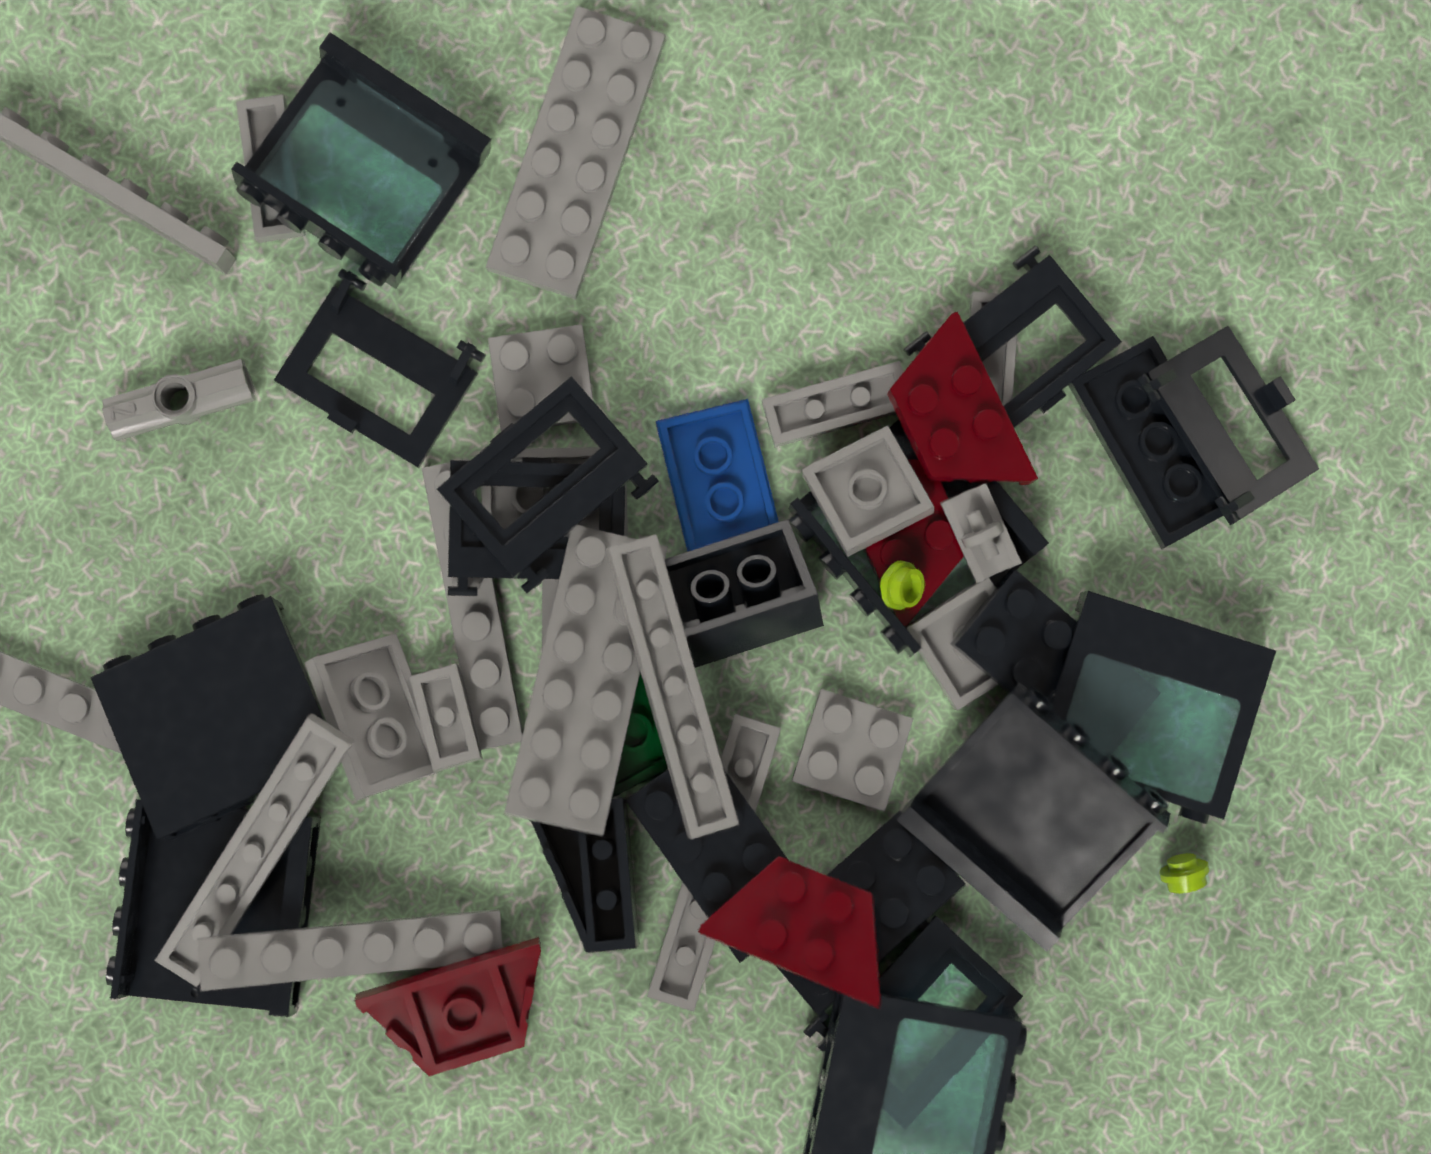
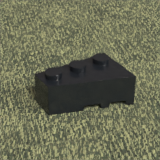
M627 797L611 799L603 836L531 821L542 846L543 854L548 865L551 867L562 893L561 896L586 953L635 949L640 944L628 806L625 801Z

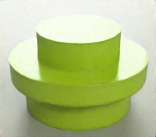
M894 562L885 571L880 581L882 599L885 605L892 609L902 610L906 607L915 606L920 601L924 592V576L910 562Z
M1184 853L1167 859V865L1160 869L1159 874L1161 881L1167 883L1169 892L1182 894L1194 892L1207 885L1206 875L1210 870L1207 861L1197 859L1195 854Z

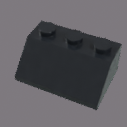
M788 519L665 559V566L694 668L824 626L817 590Z

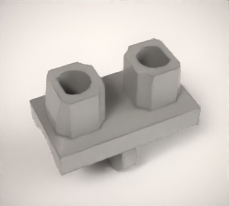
M985 482L940 502L976 583L1021 564V560Z

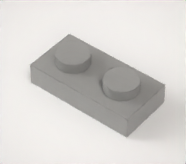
M455 663L409 676L433 771L438 772L483 759L459 665Z

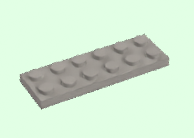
M576 6L486 264L487 271L577 300L662 53L666 34Z
M579 525L570 531L504 815L603 836L640 673V667L606 549L638 539ZM660 545L665 562L668 546Z

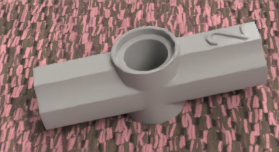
M240 359L185 376L177 374L167 375L159 379L154 385L103 399L102 411L112 438L120 441L174 424H192L202 416L256 401L255 389L246 364ZM180 390H187L189 393L187 404L180 410L172 411L170 408L172 396Z

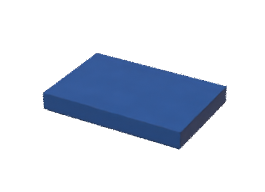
M748 399L655 421L687 552L779 522Z

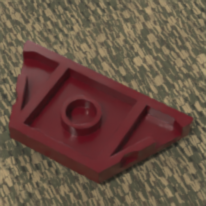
M958 311L952 313L889 389L887 395L929 481L951 482L954 479H962L970 483L1003 481L1019 482V485L1032 484L1038 479L1037 474Z
M911 459L907 460L934 506V513L864 548L879 584L885 571L896 561L910 562L916 569L922 572L925 586L920 601L915 606L906 607L902 610L890 608L904 627L911 622L964 557L940 502L948 499L941 481H929L919 460Z
M778 856L700 925L698 933L880 1009L882 995L879 985V957L875 934V905L872 893Z
M539 937L362 991L356 993L354 1001L356 1007L363 1014L367 1011L385 1029V1035L394 1044L411 1054L413 1062L429 1077L513 1051L525 1045L528 1017L535 988V977L541 954V942Z

